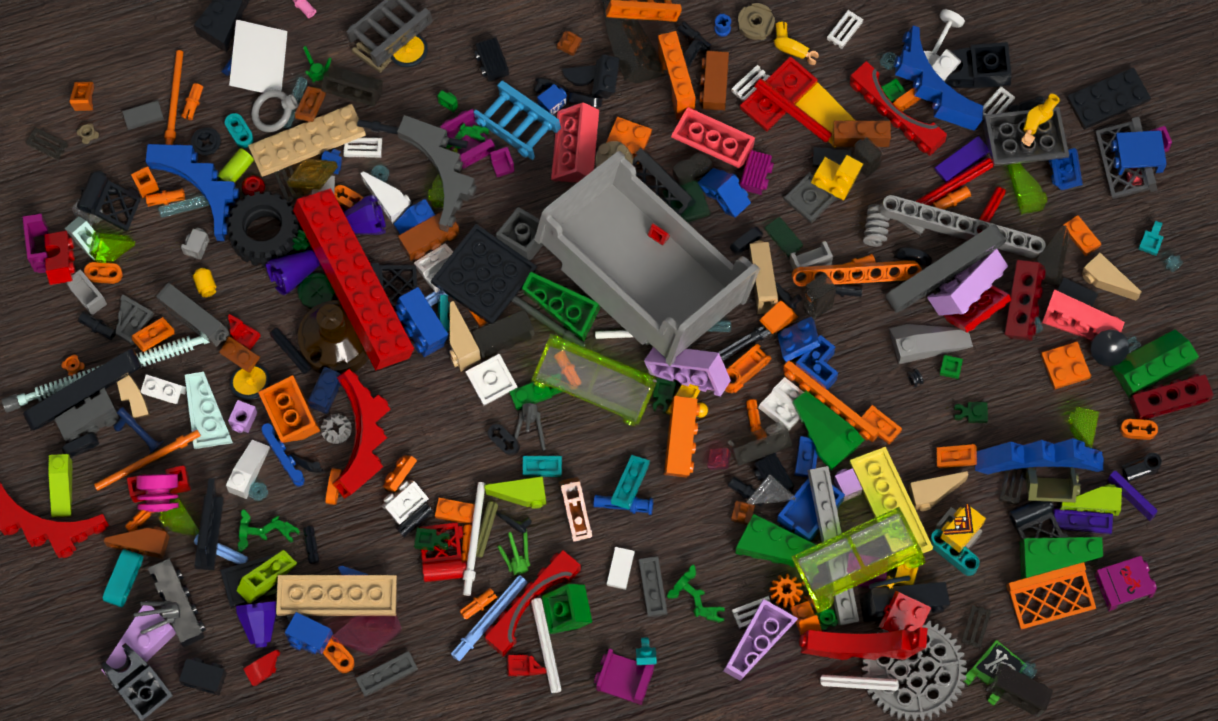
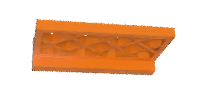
M1084 562L1006 584L1020 630L1096 609L1085 572ZM1079 576L1082 577L1084 583L1081 590L1071 585L1073 579ZM1057 582L1066 585L1062 595L1052 590ZM1039 587L1048 591L1043 601L1033 595ZM1069 588L1079 593L1074 602L1064 597ZM1022 592L1029 596L1024 606L1017 602L1015 594ZM1050 593L1060 598L1056 607L1046 603ZM1081 595L1088 598L1089 607L1083 608L1076 604ZM1031 598L1041 603L1037 612L1027 608ZM1062 600L1072 605L1067 613L1058 610ZM1043 605L1053 610L1049 618L1039 615ZM1025 610L1035 615L1031 623H1023L1022 615Z

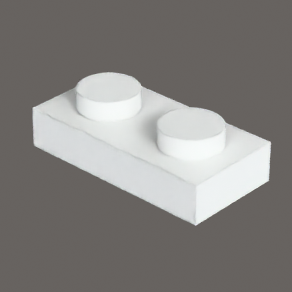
M946 49L932 67L945 82L946 78L961 63V60Z

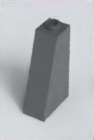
M170 283L156 296L172 317L217 347L229 333L221 322Z

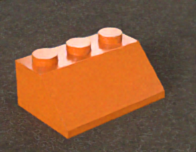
M293 375L258 392L281 443L303 440L320 432L301 387Z

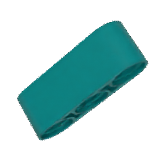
M941 529L935 530L930 538L933 550L967 576L974 575L980 564L979 558L966 547L960 551L958 556L951 555L950 550L954 548L945 541L941 544L937 543L934 538L941 537L943 531ZM971 561L974 563L975 567L968 568L965 565V562Z
M127 549L122 550L104 591L103 601L119 607L124 606L141 567L143 555Z

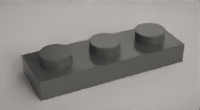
M658 556L639 559L648 618L667 615Z
M408 651L355 679L364 697L417 671L418 668Z

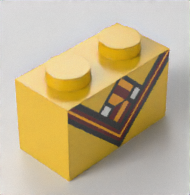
M968 504L964 508L960 507L953 515L955 519L951 523L948 521L941 529L943 531L941 539L959 553L982 527L986 519Z

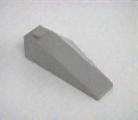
M914 324L889 328L898 364L973 347L969 332L966 333L959 328Z

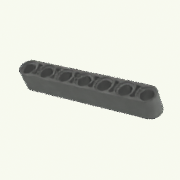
M992 225L886 294L885 298L895 313H898L1001 247L1006 242V239L997 225Z

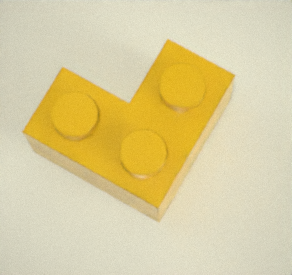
M846 155L842 164L839 165L825 157L811 183L844 201L863 163Z

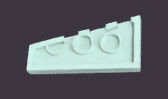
M204 372L186 374L185 382L191 430L193 432L198 429L201 434L200 437L193 440L194 449L233 443Z

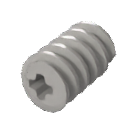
M877 204L868 206L866 230L864 231L865 237L863 238L865 244L874 247L882 246L881 242L887 241V237L884 235L888 234V230L885 228L889 227V223L886 221L890 220V218L880 213V205Z

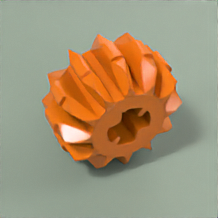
M786 574L785 579L779 575L778 581H772L774 587L769 589L773 593L770 598L772 600L777 599V606L782 602L783 608L787 607V603L793 607L795 605L794 601L800 602L801 598L799 596L803 595V590L799 589L802 587V584L796 583V577L790 580L789 574ZM783 588L784 590H786V588L790 589V594H788V592L787 594H784Z

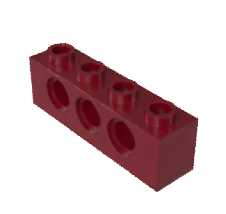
M1017 260L1005 335L1011 339L1032 341V336L1036 334L1035 318L1039 315L1038 300L1042 297L1041 282L1044 280L1046 273L1044 266L1040 262ZM1029 278H1033V283L1030 286H1026V281ZM1030 297L1029 303L1023 305V299ZM1023 315H1027V320L1024 323H1020V318Z
M1195 374L1188 377L1187 380L1181 381V379L1172 381L1170 385H1157L1152 390L1146 392L1145 390H1139L1134 393L1130 403L1136 419L1147 420L1209 402L1214 395L1206 374L1201 376ZM1185 389H1191L1194 394L1186 393ZM1166 394H1173L1175 399H1169ZM1148 399L1156 400L1157 404H1150Z

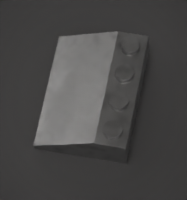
M1055 107L1053 109V116L1048 121L1040 124L1035 134H1031L1035 139L1030 146L1021 141L1026 133L1023 129L1030 110L985 115L983 129L994 166L1069 158L1060 108Z

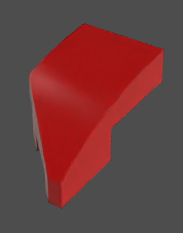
M229 314L230 334L233 339L251 350L260 338V333Z
M279 650L261 657L244 668L252 686H257L270 677L272 673L276 672L275 665L277 656L280 655Z
M528 655L507 656L508 676L546 674L547 670L540 666L532 655L530 657Z

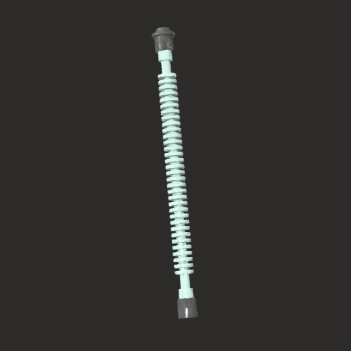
M187 336V341L185 338H182L183 342L178 339V344L172 341L173 345L169 342L168 347L166 344H163V349L160 345L158 346L159 350L154 347V352L152 349H149V353L147 350L144 351L145 355L142 352H139L140 356L137 353L136 355L145 367L147 366L146 362H148V365H151V360L154 364L156 363L155 359L158 362L161 361L160 357H162V360H165V356H167V359L170 358L169 354L174 357V352L180 355L179 351L183 354V349L189 352V347L192 351L194 350L193 346L210 342L201 336L192 339ZM82 371L83 375L79 372L78 377L76 374H73V379L71 375L68 376L69 380L64 377V382L62 379H59V383L55 380L54 385L52 382H49V386L44 384L45 388L41 385L39 386L40 390L38 387H35V392L26 395L25 393L20 395L14 394L1 398L6 413L20 409L21 406L28 404L29 401L38 399L40 402L42 397L45 400L47 398L46 395L50 397L51 394H55L87 375L86 371Z

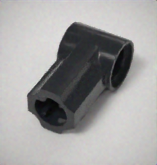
M1149 453L1141 459L1122 465L1123 475L1127 482L1146 475L1156 474L1160 469L1162 460L1157 453ZM1152 460L1157 466L1150 467L1147 462Z

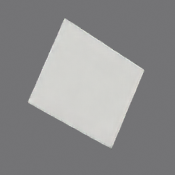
M236 20L229 86L261 93L269 90L282 91L287 31Z

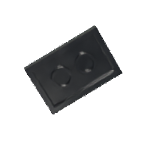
M277 554L220 570L231 608L248 604L236 591L242 577ZM278 582L255 601L277 595Z

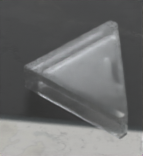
M769 475L749 498L747 503L753 505L787 500L794 501L796 497L777 479Z

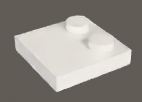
M500 354L465 372L483 406L518 388Z

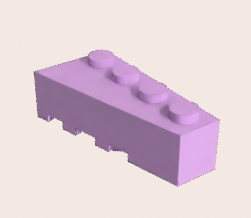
M998 249L956 275L953 281L941 285L939 293L936 295L932 293L927 298L938 315H962L969 310V306L980 299V295L988 290L996 279L1004 274L1003 271L1008 265Z
M653 347L644 360L650 375L669 381L676 379L685 386L692 384L698 386V389L704 392L708 389L714 391V395L720 397L731 381L720 354L717 352L685 349L676 357L675 362L669 366L665 362L666 358Z
M763 599L723 671L741 681L798 618Z
M143 605L139 612L155 609L152 606ZM160 614L135 617L106 663L115 669L125 664L126 654L122 647L125 643L147 662L176 632L168 623L150 632L141 634L142 630L165 619Z

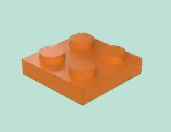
M617 117L607 142H621L631 151L634 159L640 148L645 150L652 129Z
M1078 342L1041 353L1054 390L1091 378Z

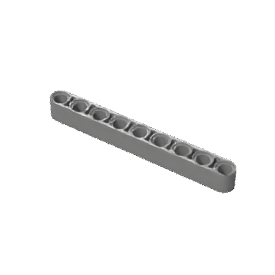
M893 195L885 197L879 206L880 213L887 218L965 240H970L979 234L977 229L983 231L995 225ZM886 203L891 204L893 209L887 208ZM904 209H909L912 214H906ZM922 214H927L930 219H924ZM940 219H945L948 225L942 224ZM959 224H963L966 230L960 229ZM997 225L1006 239V242L998 249L1029 258H1037L1045 249V241L1042 238ZM1013 239L1018 240L1020 242V245H1016L1013 242ZM1031 244L1036 245L1038 247V251L1034 250Z

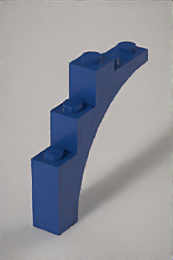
M913 25L909 32L906 31L903 36V42L905 43L902 53L894 61V67H896L895 75L914 82V96L933 102L932 108L934 109L935 118L975 131L983 120V106L957 93L935 72L923 51L920 40V28Z
M148 144L146 163L149 169L163 170L176 174L200 190L212 209L214 235L217 241H225V235H228L226 220L227 217H230V206H235L236 200L239 199V188H236L234 182L218 181V170L215 169L213 163H197L198 154L194 151L192 145Z
M1073 438L1055 444L1044 440L1026 445L1007 442L977 451L975 471L988 475L1000 471L1029 467H1072L1099 472L1104 470V458L1101 451L1086 447L1085 442Z

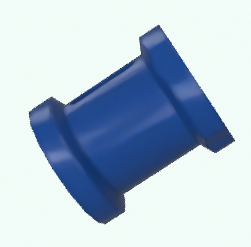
M719 14L715 19L714 30L718 36H727L731 31V18L728 15Z

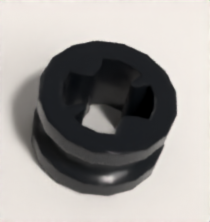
M917 368L913 369V372H907L908 379L914 388L917 387V384H924Z

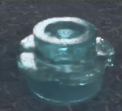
M887 52L882 56L880 63L885 69L892 70L896 68L894 67V61L897 56L893 52Z
M377 165L371 171L373 177L383 182L387 181L390 175L389 170L383 165Z
M1171 255L1165 261L1166 269H1169L1171 272L1176 271L1183 264L1180 256Z
M254 483L250 487L249 496L254 498L255 501H262L268 495L267 486L263 483Z
M1027 661L1021 667L1019 675L1024 680L1028 678L1031 680L1037 673V669H1035L1036 664H1031Z

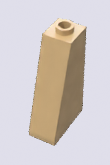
M755 241L749 246L750 262L760 268L754 283L757 314H764L778 303L769 242Z

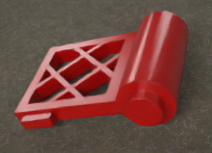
M457 522L419 527L437 530V535L444 533L446 530L455 529V535L450 540L444 539V541L447 542L448 547L451 545L457 549V555L448 556L444 553L446 550H440L435 546L434 550L438 554L434 558L427 559L426 553L428 550L421 549L424 582L463 578L467 566L466 562H462L460 538H463L462 526H458Z

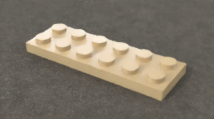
M350 104L315 118L313 122H305L252 143L248 147L261 177L321 154L324 151L366 136L364 128L357 127L359 118L353 105Z
M278 575L277 616H294L297 612L304 616H396L397 575Z

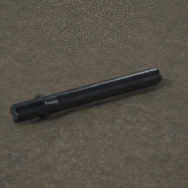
M764 325L758 328L755 327L752 332L717 353L720 354L724 362L757 341H763L764 337L771 334V332Z

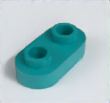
M237 113L228 115L225 119L226 129L237 146L247 148L248 145L253 143L252 132L241 115ZM238 123L236 127L232 126V124ZM242 138H247L246 141H241Z

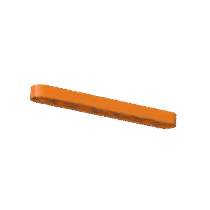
M916 261L809 266L794 269L791 277L797 286L902 281L910 279L922 271V268ZM911 266H916L917 272L908 274V269ZM897 267L899 272L896 275H890L889 271L891 268ZM874 268H879L880 274L875 277L871 276V271ZM860 269L862 271L861 275L857 278L852 277V272ZM836 271H843L841 278H833V274ZM802 272L806 274L804 280H796V275L798 273ZM817 272H824L822 279L816 280L814 278Z

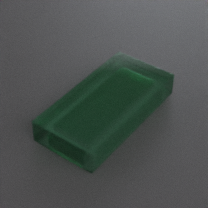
M780 217L765 227V231L787 257H790L791 253H795L803 247V243Z

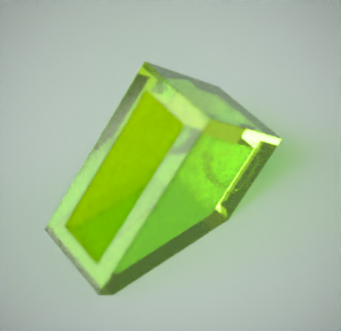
M94 232L89 254L99 263L115 261L135 246V241L126 235Z
M1076 407L1074 413L1071 412L1069 416L1070 431L1076 440L1085 442L1086 447L1092 448L1099 412Z
M179 498L173 501L179 502V508L160 512L161 517H159V520L164 528L168 526L172 532L192 536L199 534V529Z

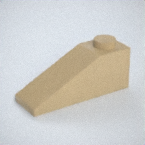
M1101 253L1083 269L1082 275L1084 280L1089 284L1092 283L1097 288L1135 301L1141 294V291Z
M968 471L910 483L909 491L915 510H930L931 507L935 506L967 480Z

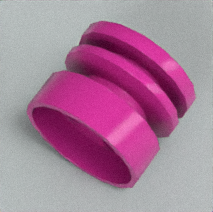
M178 474L136 476L137 489L146 490V494L137 496V500H146V503L137 504L138 510L163 512L179 508V502H170V499L179 498V495L169 491V489L178 487Z

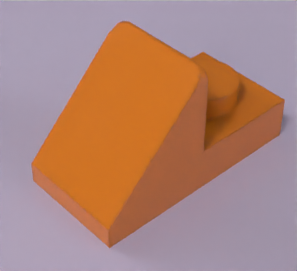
M93 82L74 83L70 104L75 111L93 110Z
M779 301L759 321L773 334L795 322L798 316L786 303Z
M809 601L790 607L792 615L798 618L795 623L800 635L807 630L822 631L818 616L814 615Z

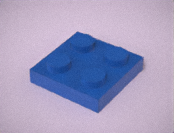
M812 317L777 333L782 356L786 362L820 346L815 321Z

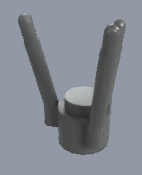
M531 403L523 404L522 411L519 412V420L514 438L516 440L518 438L522 421L526 422V432H529L530 423L535 422L536 419L540 443L544 451L546 448L540 420L541 413L537 412L538 406Z
M171 600L165 602L142 601L140 605L162 607L157 610L133 614L134 617L162 613V617L167 618L142 630L141 634L175 622L174 618L179 617L177 602L171 603Z

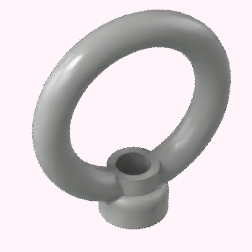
M280 90L266 91L253 104L251 111L252 121L261 131H277L288 122L292 110L298 108V103L292 94L287 96V94ZM271 97H278L282 100L283 116L272 125L262 123L259 118L261 105Z

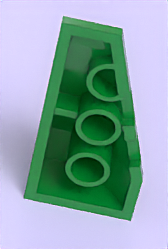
M808 391L802 393L792 402L801 422L805 424L809 432L810 440L812 439L816 446L815 451L830 470L853 453L865 440L851 424Z

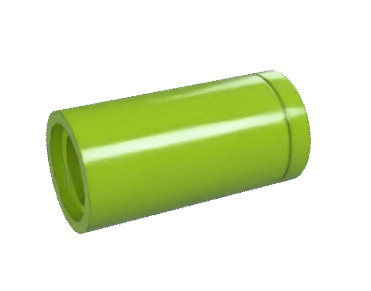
M240 148L218 173V181H231L235 183L254 161L253 157Z

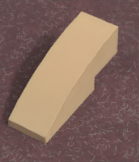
M128 375L118 381L121 401L129 400L133 418L150 415L144 396L134 379Z

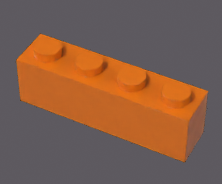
M680 396L672 398L664 475L687 478L690 473H693L694 462L691 461L692 454H695L696 443L693 442L694 435H697L698 423H695L696 416H699L700 404H697L698 399Z

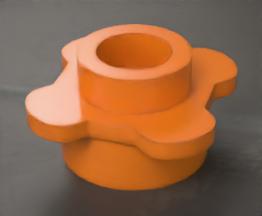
M71 355L62 362V368L66 369L71 377L85 367L84 363L78 360L77 355Z

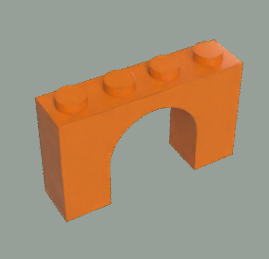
M674 31L658 35V56L662 70L668 71L672 89V105L678 120L682 118L687 107L695 110V94L678 35Z

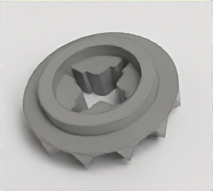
M339 413L330 414L329 417L323 420L321 425L323 438L333 444L346 441L352 431L350 421L346 416ZM333 422H335L337 426H341L339 428V435L337 434V432H335V430L331 431V429L333 428Z

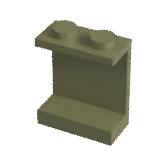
M1070 467L1069 479L1037 478L1036 468H1027L1025 482L1028 500L1076 503V495H1080L1078 473H1075V469Z

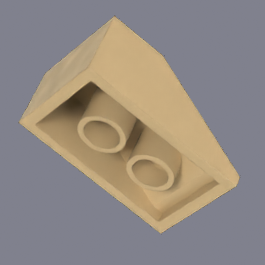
M454 301L450 302L451 350H449L453 366H458L461 372L480 363L481 358L479 348Z

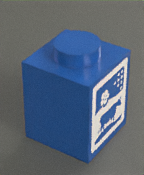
M554 84L537 97L538 105L554 115L567 105V94L562 88H558Z

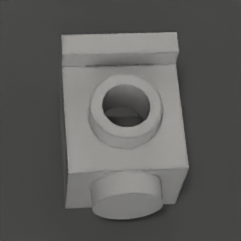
M196 228L192 230L191 234L187 235L185 245L182 244L181 246L184 255L199 260L202 259L209 243L206 231Z

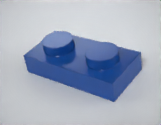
M800 436L794 475L809 478L807 470L816 469L817 453L813 440H810L808 437Z

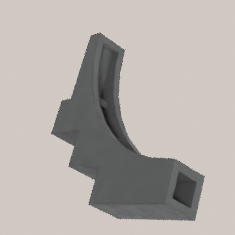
M404 115L397 131L398 137L423 152L439 173L444 188V206L439 226L440 230L448 232L449 227H453L456 217L454 215L457 210L461 209L463 200L469 201L470 197L475 195L477 189L475 180L472 177L458 173L462 168L463 162L461 161L460 154L444 149L449 141L445 129Z

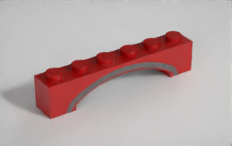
M866 61L851 75L850 85L852 89L856 92L859 91L864 96V99L869 104H873L882 116L890 119L891 124L895 128L902 130L908 140H913L921 152L931 156L945 143L947 134L934 122L932 124L923 123L901 112L883 92L878 81L880 73Z
M564 550L560 554L556 553L551 558V564L539 571L536 581L534 583L530 582L524 589L525 593L521 597L518 596L514 599L508 612L504 611L498 618L499 622L495 626H490L486 631V643L503 657L516 644V637H514L516 627L522 614L531 604V600L557 584L563 582L569 584L581 571V565Z

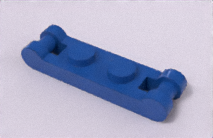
M269 423L262 426L264 438L290 479L297 487L304 485L305 479L302 472L295 470V461L291 455L287 456L284 450H286L284 444L280 440H276L273 426Z

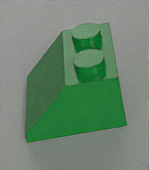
M567 584L542 596L549 634L579 629L592 623L585 585Z

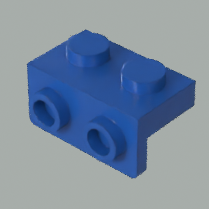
M1075 148L1068 150L1069 158L1049 160L1054 173L1051 176L1052 182L1061 191L1083 185L1078 152Z

